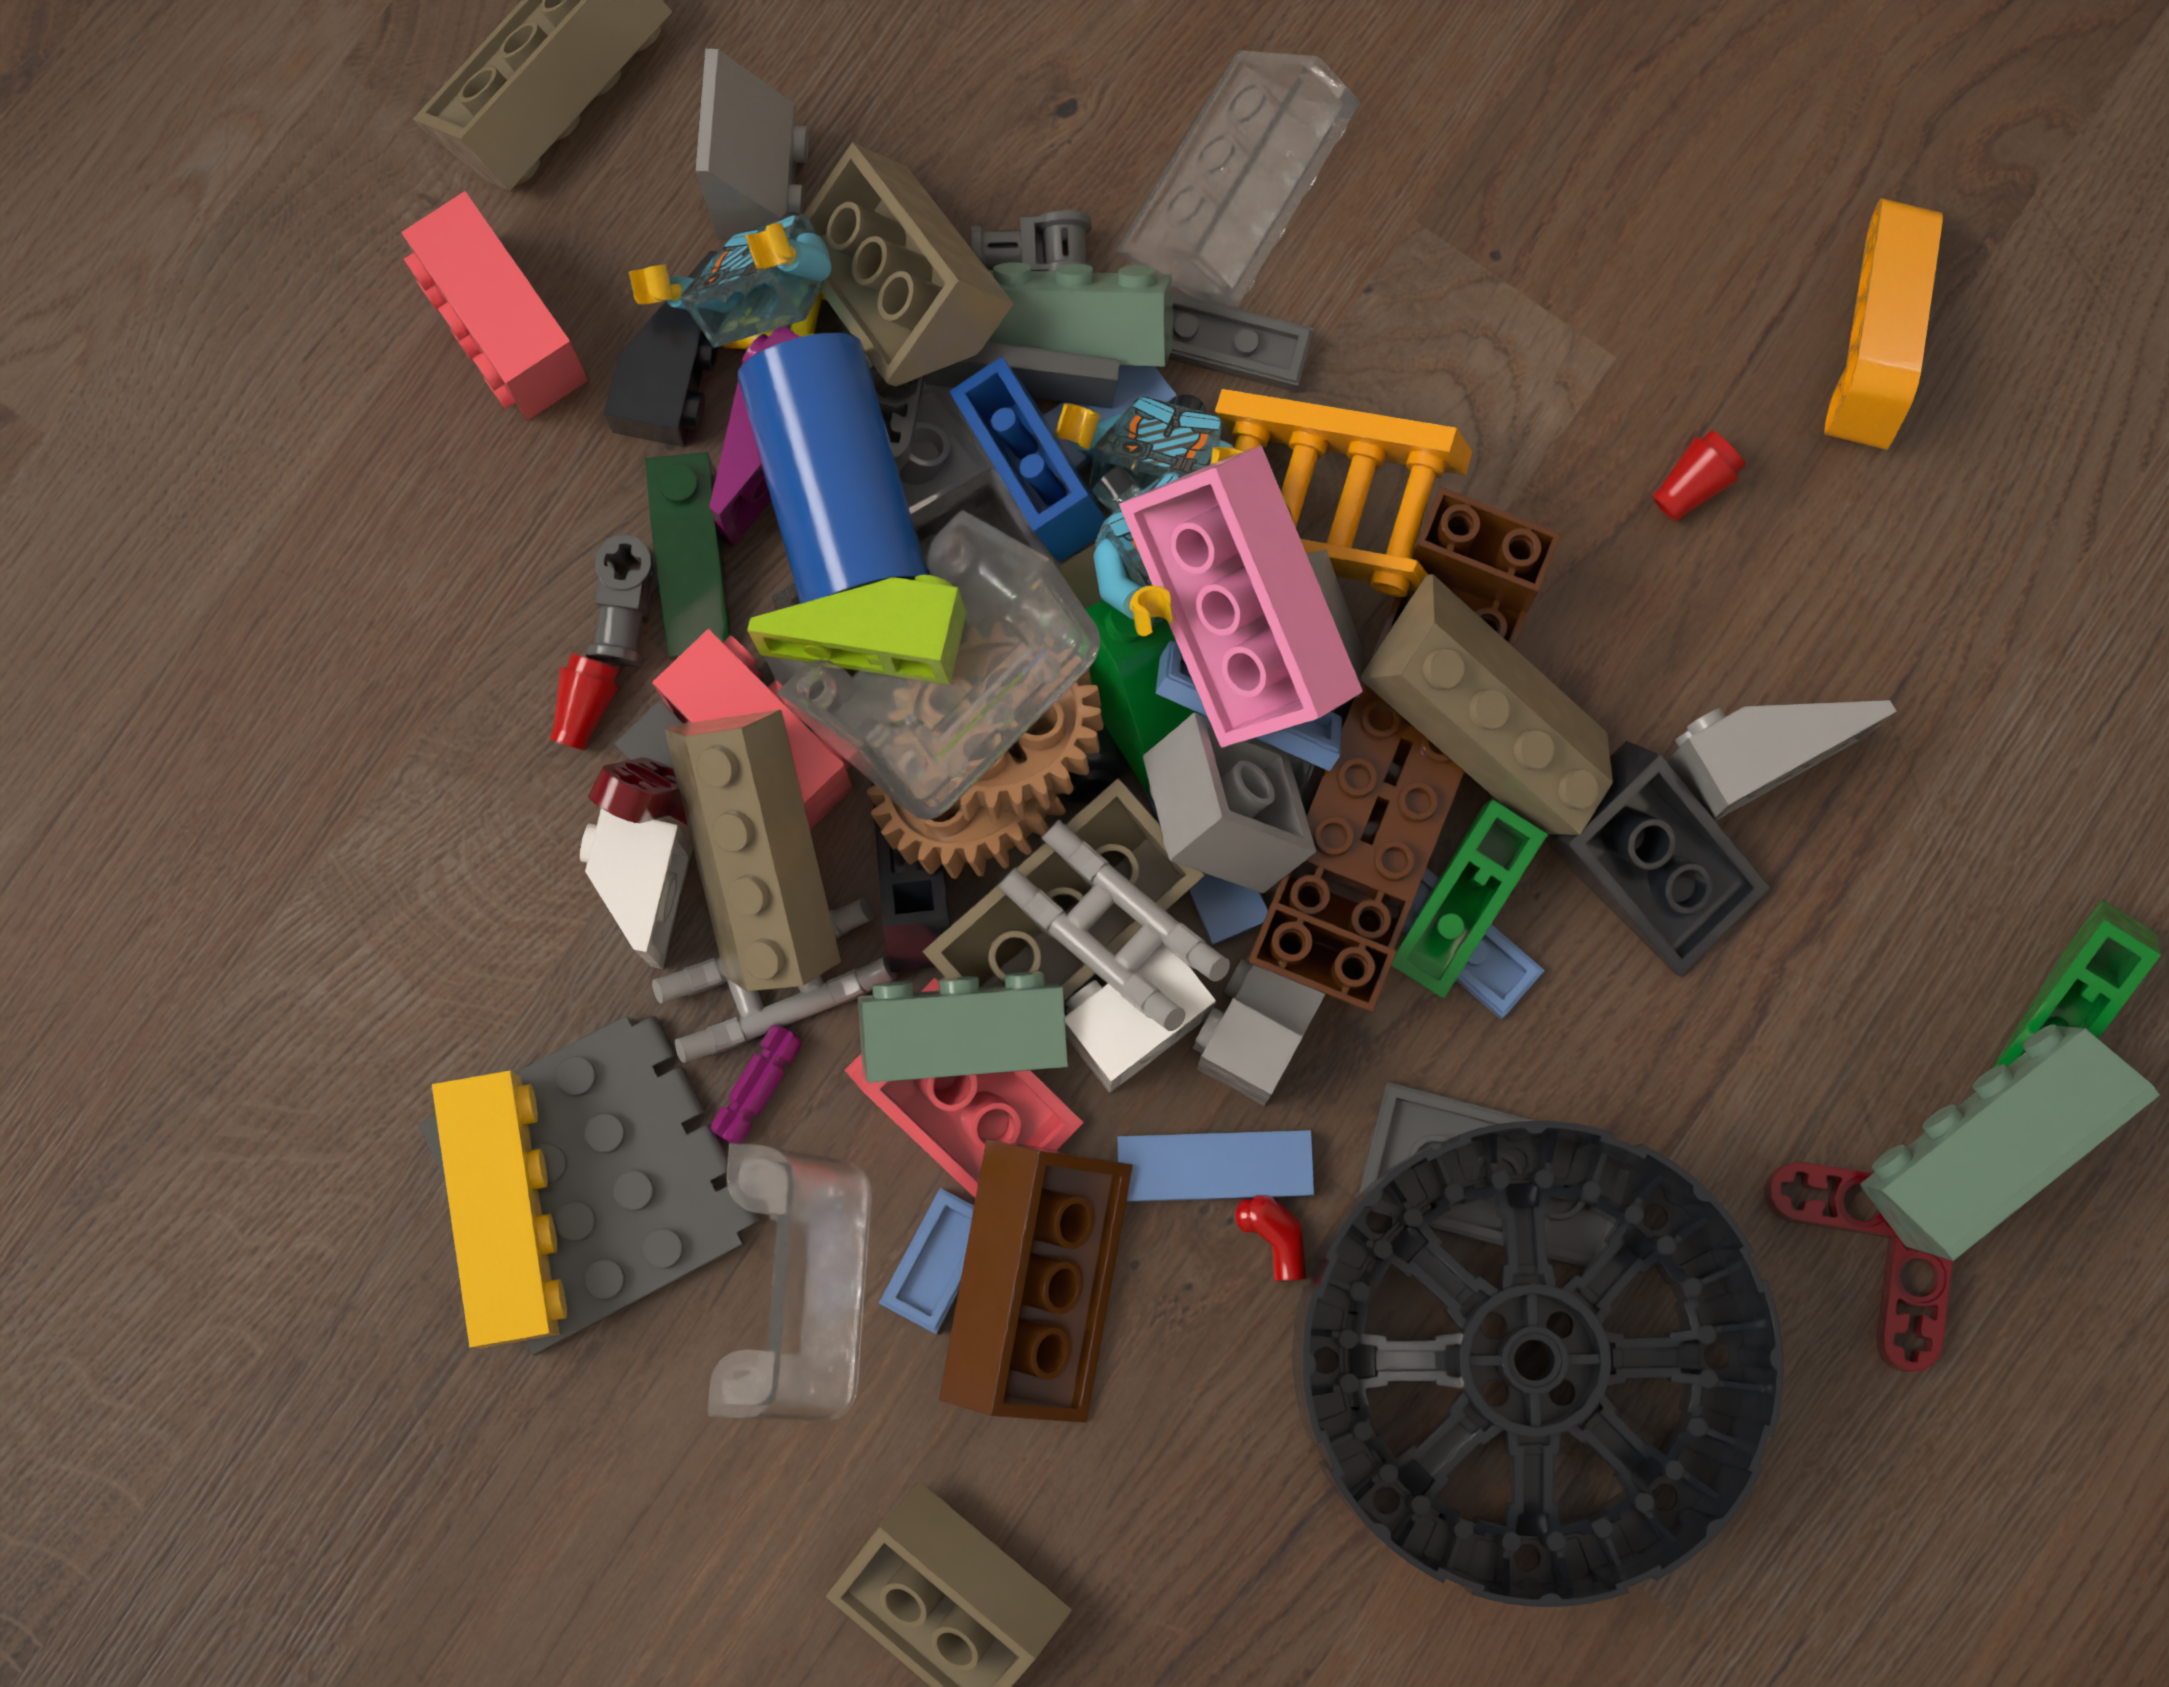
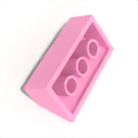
M1262 445L1210 464L1119 504L1152 585L1167 589L1171 595L1174 622L1169 623L1221 748L1318 719L1363 692Z

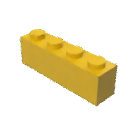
M511 1070L432 1084L469 1347L482 1349L560 1335L558 1320L566 1319L567 1305L561 1280H552L548 1254L557 1252V1237L551 1214L542 1215L538 1189L547 1188L548 1181L542 1150H532L528 1124L538 1122L537 1103L532 1085H523L521 1076Z

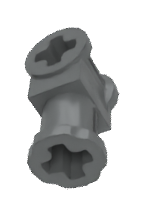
M1060 210L1045 213L1038 217H1020L1021 230L983 231L980 225L971 226L972 250L987 270H993L994 266L1008 262L1028 264L1031 266V271L1055 272L1057 267L1066 264H1085L1093 268L1092 265L1087 263L1086 233L1090 232L1092 223L1091 217L1084 212ZM1064 242L1068 245V256L1066 257L1062 254V243Z
M618 534L606 539L598 548L595 556V570L599 578L594 603L600 608L595 641L594 644L587 646L586 657L618 666H641L643 655L638 652L642 621L643 619L649 620L652 597L659 589L655 555L649 551L646 544L638 537L629 534ZM634 557L641 565L640 569L629 570L626 580H624L617 570L619 567H628L631 563V558Z

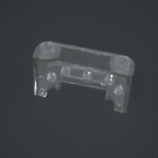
M963 510L937 534L927 554L928 569L931 575L950 582L952 586L958 587L967 611L950 685L858 671L851 678L844 669L833 661L820 659L802 667L777 691L778 695L799 719L893 801L915 817L927 820L939 817L949 810L1089 669L1096 659L1100 648V634L1096 624L1052 560Z
M729 1143L727 1185L733 1200L747 1211L758 1214H770V1220L777 1222L767 1351H733L719 1361L713 1370L710 1380L707 1416L813 1422L836 1420L846 1414L854 1404L858 1387L871 1209L870 1182L865 1173L849 1161L764 1145Z

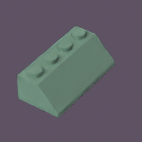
M2049 1025L2034 1033L2024 1042L2022 1047L2025 1053L2008 1067L2004 1064L1998 1065L1981 1075L1972 1086L1975 1093L1959 1106L1948 1105L1931 1115L1922 1125L1925 1133L1907 1147L1904 1145L1893 1147L1876 1159L1871 1167L1875 1173L1859 1185L1906 1247L1954 1261L2154 1101L2160 1094L2148 1080L2086 1028Z

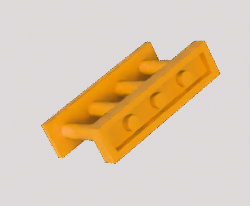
M1222 389L1215 413L1232 432L1231 436L1236 440L1235 449L1247 451L1260 445L1265 448L1268 442L1289 445L1293 450L1281 494L1288 500L1295 528L1297 527L1317 458L1324 457L1327 451L1347 455L1352 460L1327 543L1300 539L1306 554L1327 550L1337 577L1369 582L1373 589L1381 593L1405 597L1408 594V590L1416 591L1428 574L1417 560L1411 558L1435 478H1441L1444 472L1466 475L1473 451L1456 427ZM1384 462L1406 465L1411 472L1386 554L1353 549L1352 545L1376 468L1383 467Z

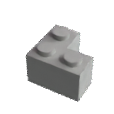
M1241 959L1223 992L1233 998L1225 1013L1213 1007L1195 1040L1196 1043L1193 1049L1202 1054L1197 1070L1265 1106L1326 994Z

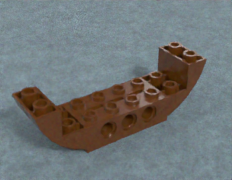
M1440 486L1411 559L1417 560L1428 575L1433 574L1514 647L1527 612L1540 590L1561 533ZM1408 590L1407 596L1395 597L1371 659L1415 591ZM1361 681L1360 685L1363 692L1359 694V697L1354 698L1342 728L1341 755L1330 771L1325 770L1306 817L1316 853L1281 879L1247 963L1372 1013L1396 954L1394 948L1464 770Z

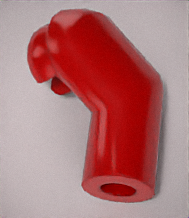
M1255 1195L1253 1199L1246 1198L1241 1200L1235 1210L1236 1224L1242 1232L1257 1233L1272 1245L1274 1281L1306 1280L1303 1229L1300 1220L1274 1197Z

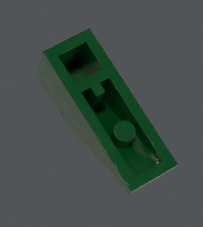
M708 452L645 458L650 523L668 657L670 660L677 659L707 629L722 643L731 635L723 541L709 508L717 473Z

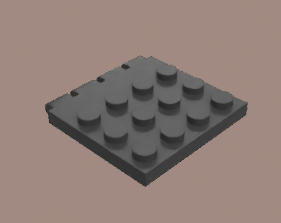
M624 1016L516 1072V1074L521 1076L523 1085H532L536 1098L538 1122L528 1125L532 1150H542L547 1170V1188L538 1189L542 1215L551 1214L557 1237V1252L548 1254L552 1280H561L567 1305L566 1319L558 1320L560 1335L526 1341L532 1355H538L745 1246L740 1233L761 1222L741 1181H737L717 1191L713 1182L728 1175L735 1169L718 1136L711 1130V1124L688 1134L684 1125L704 1115L705 1110L683 1067L676 1068L659 1077L656 1068L674 1059L676 1054L657 1016L643 1020L634 1026L630 1018ZM435 1114L418 1123L445 1178Z

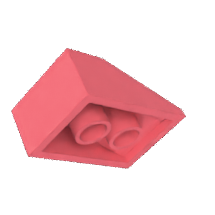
M934 978L921 992L939 990V981ZM861 1054L844 1070L879 1108L975 1199L986 1139L1058 1150L1084 1123L1030 1070L868 1083L863 1076Z

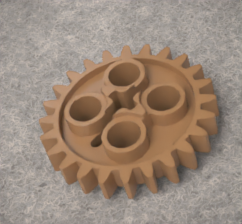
M995 624L991 639L982 640L979 632L974 627H971L968 630V644L959 646L950 685L906 678L909 690L895 691L894 693L898 712L889 715L893 734L896 735L891 738L896 758L901 759L900 764L905 779H915L919 796L922 798L936 792L939 809L943 812L950 809L957 801H961L965 820H971L979 806L987 807L992 823L998 822L1002 807L1009 805L1012 806L1018 818L1023 819L1026 814L1025 801L1034 799L1041 807L1047 810L1050 808L1048 790L1054 787L1068 795L1073 792L1068 772L1087 775L1089 773V766L1085 754L1099 753L1100 750L1096 731L1102 730L1104 724L1101 709L1098 708L1101 706L1097 685H1091L1089 667L1087 664L1076 666L1074 651L1070 646L1055 653L1053 636L1049 633L1041 637L1036 644H1032L1028 626L1023 625L1017 631L1014 639H1006L1002 625ZM1008 680H1020L1019 683L1010 687L999 686ZM976 681L979 683L986 694L990 709L994 713V717L999 725L1003 728L1008 727L1012 745L1025 760L1024 763L1020 764L1014 761L1007 750L999 727L992 717H985L981 699L977 692L975 693L968 684L969 682ZM953 709L964 710L952 717L942 716L947 711ZM1040 727L1052 728L1048 733L1042 735L1029 734L1034 729ZM982 757L995 758L990 763L982 766L971 764Z
M980 687L978 696L981 699L985 717L990 716L996 722L999 731L1004 737L1007 750L1014 761L1020 764L1024 763L1025 760L1012 745L1008 727L1003 728L999 725L994 717V713L990 709L986 694ZM953 709L947 711L942 716L952 717L964 710ZM1040 727L1034 729L1029 734L1042 735L1048 733L1052 728ZM880 742L877 746L888 762L873 764L869 768V771L878 782V784L867 789L868 796L876 806L871 811V815L882 829V835L893 850L898 849L908 864L911 865L919 860L928 874H933L943 864L951 878H957L962 871L964 863H969L978 877L983 876L986 860L993 857L1005 869L1009 867L1008 850L1016 847L1026 855L1031 854L1032 849L1027 837L1032 832L1043 836L1049 830L1043 820L1046 815L1060 816L1066 812L1056 796L1065 793L1060 792L1054 787L1048 790L1050 808L1044 809L1034 799L1025 801L1026 814L1023 819L1018 818L1011 805L1002 807L1000 818L995 823H992L987 807L979 806L971 820H965L961 801H957L950 809L943 812L939 809L936 792L922 798L919 796L915 779H905L900 764L901 759L896 758L892 742ZM982 757L971 764L982 766L990 763L995 758ZM953 813H957L953 818L945 821L947 817H949Z

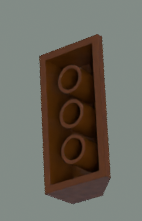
M986 1139L939 1400L989 1416L1087 1423L1132 1173V1164Z

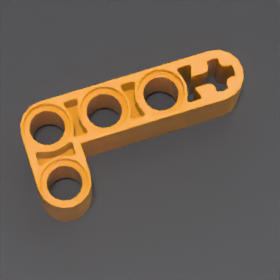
M1883 198L1879 199L1870 221L1865 242L1847 363L1829 405L1824 429L1826 436L1888 450L1914 400L1921 375L1943 223L1942 212Z

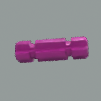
M775 1024L769 1029L760 1044L764 1048L761 1054L757 1055L754 1053L728 1095V1098L732 1101L727 1108L724 1106L720 1108L711 1123V1130L731 1144L739 1145L744 1141L753 1126L749 1122L754 1114L760 1115L786 1073L782 1070L786 1062L791 1064L802 1047L801 1039L780 1025Z

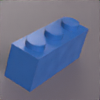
M1003 356L949 391L1033 532L1059 563L1112 529L1108 519L1060 441L1054 436L1053 430L1029 391Z

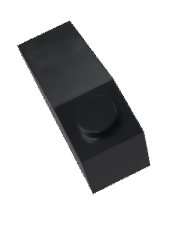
M871 775V786H874L878 784V782L876 781L874 776ZM874 820L882 920L891 972L933 968L935 967L923 951L951 927L945 867L941 864L933 874H928L919 860L911 865L908 864L898 849H892L882 835V829Z

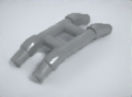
M1060 819L1057 820L1043 835L1042 839L1071 868L1093 886L1067 915L1060 906L1051 900L1041 889H1038L1016 868L997 887L1015 902L1039 927L1049 935H1052L1141 1013L1153 1019L1168 1031L1176 1030L1185 1019L1184 1009L1137 972L1139 968L1162 943L1179 959L1193 969H1197L1212 981H1219L1225 977L1230 968L1229 960L1207 945L1202 938L1183 923H1179L1114 869L1090 845L1082 841ZM1113 903L1117 904L1142 925L1116 955L1088 932Z
M863 897L838 909L829 911L836 939L847 934L848 931L873 920L872 908ZM884 956L863 967L853 969L827 980L826 983H824L820 975L804 986H798L800 993L764 1007L758 990L746 991L725 978L720 957L711 958L685 967L681 971L653 979L652 987L657 1001L661 1004L686 995L691 996L724 984L726 981L729 985L740 1017H734L709 1026L705 1030L676 1039L675 1048L677 1055L682 1063H686L745 1044L751 1039L766 1034L775 1024L784 1027L834 1006L838 1007L853 1001L858 996L870 993L873 990V984L895 980L897 973L891 972L889 958Z

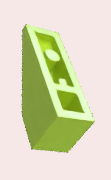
M918 575L914 580L892 577L750 618L747 631L760 655L950 685L967 611L958 587L952 586L950 582L932 575Z

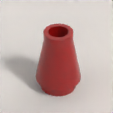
M1710 430L1702 439L1696 436L1693 438L1661 487L1651 495V498L1667 517L1677 523L1687 513L1737 483L1739 479L1736 474L1746 464L1728 441L1717 432Z
M573 653L570 654L566 668L560 666L554 724L550 740L586 751L593 732L620 688V685L615 684L619 672L618 668Z

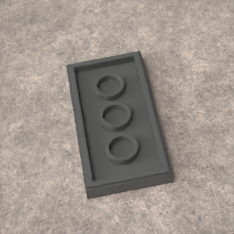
M1386 1082L1358 1195L1380 1175L1399 1162L1431 1146L1436 1150L1441 1147V1142L1456 1135L1496 1124L1535 1120ZM1455 1149L1457 1158H1458L1459 1163H1460V1154H1459V1151H1458V1149ZM1510 1149L1506 1153L1497 1151V1158H1503L1502 1164L1507 1172L1510 1174H1523L1527 1165V1159L1522 1151L1517 1149ZM1484 1155L1476 1161L1473 1167L1472 1180L1478 1179L1479 1169L1485 1162ZM1411 1166V1167H1410V1170H1411L1412 1174L1414 1175V1177L1418 1180V1178H1417V1176H1416V1174H1415V1172H1414V1170H1413V1168H1412V1166ZM1559 1167L1551 1169V1172L1554 1175H1568L1569 1169ZM1624 1169L1619 1170L1613 1201L1619 1205H1622L1629 1171ZM1493 1196L1465 1203L1464 1199L1449 1205L1451 1211L1428 1224L1430 1228L1504 1247L1502 1218H1497ZM1550 1197L1549 1216L1544 1217L1547 1259L1586 1268L1607 1245L1603 1240L1614 1225L1590 1210L1591 1206L1582 1201L1568 1202ZM1382 1200L1370 1207L1374 1208L1370 1212L1391 1217L1390 1213L1399 1215L1402 1212L1397 1204Z

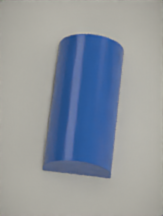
M845 333L813 334L781 342L749 358L738 370V381L800 604L892 577L914 580L918 575H928L862 341L854 335Z

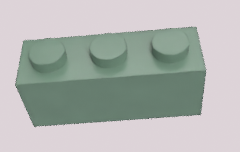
M1019 262L998 264L993 267V270H988L1014 304L987 342L1116 358V360H1120L1119 365L1165 367L1173 348L1172 274H1156V270L1153 267L1144 265L1125 266L1118 269V273H1093V268L1085 264L1061 265L1055 269V272L1031 271L1030 265Z
M1033 971L1005 974V985L979 987V977L939 979V990L913 992L912 982H885L872 985L873 995L858 996L863 1076L868 1083L1068 1067L1063 987L1055 982H1045L1044 972Z

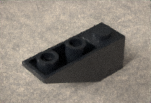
M710 251L687 278L696 279L699 275L700 277L711 270L710 267H714L721 257L720 252ZM665 301L617 357L604 411V416L612 433L685 447L689 429H699L704 413L705 394L698 391L703 370H713L718 354L719 335L712 333L717 314L675 308Z

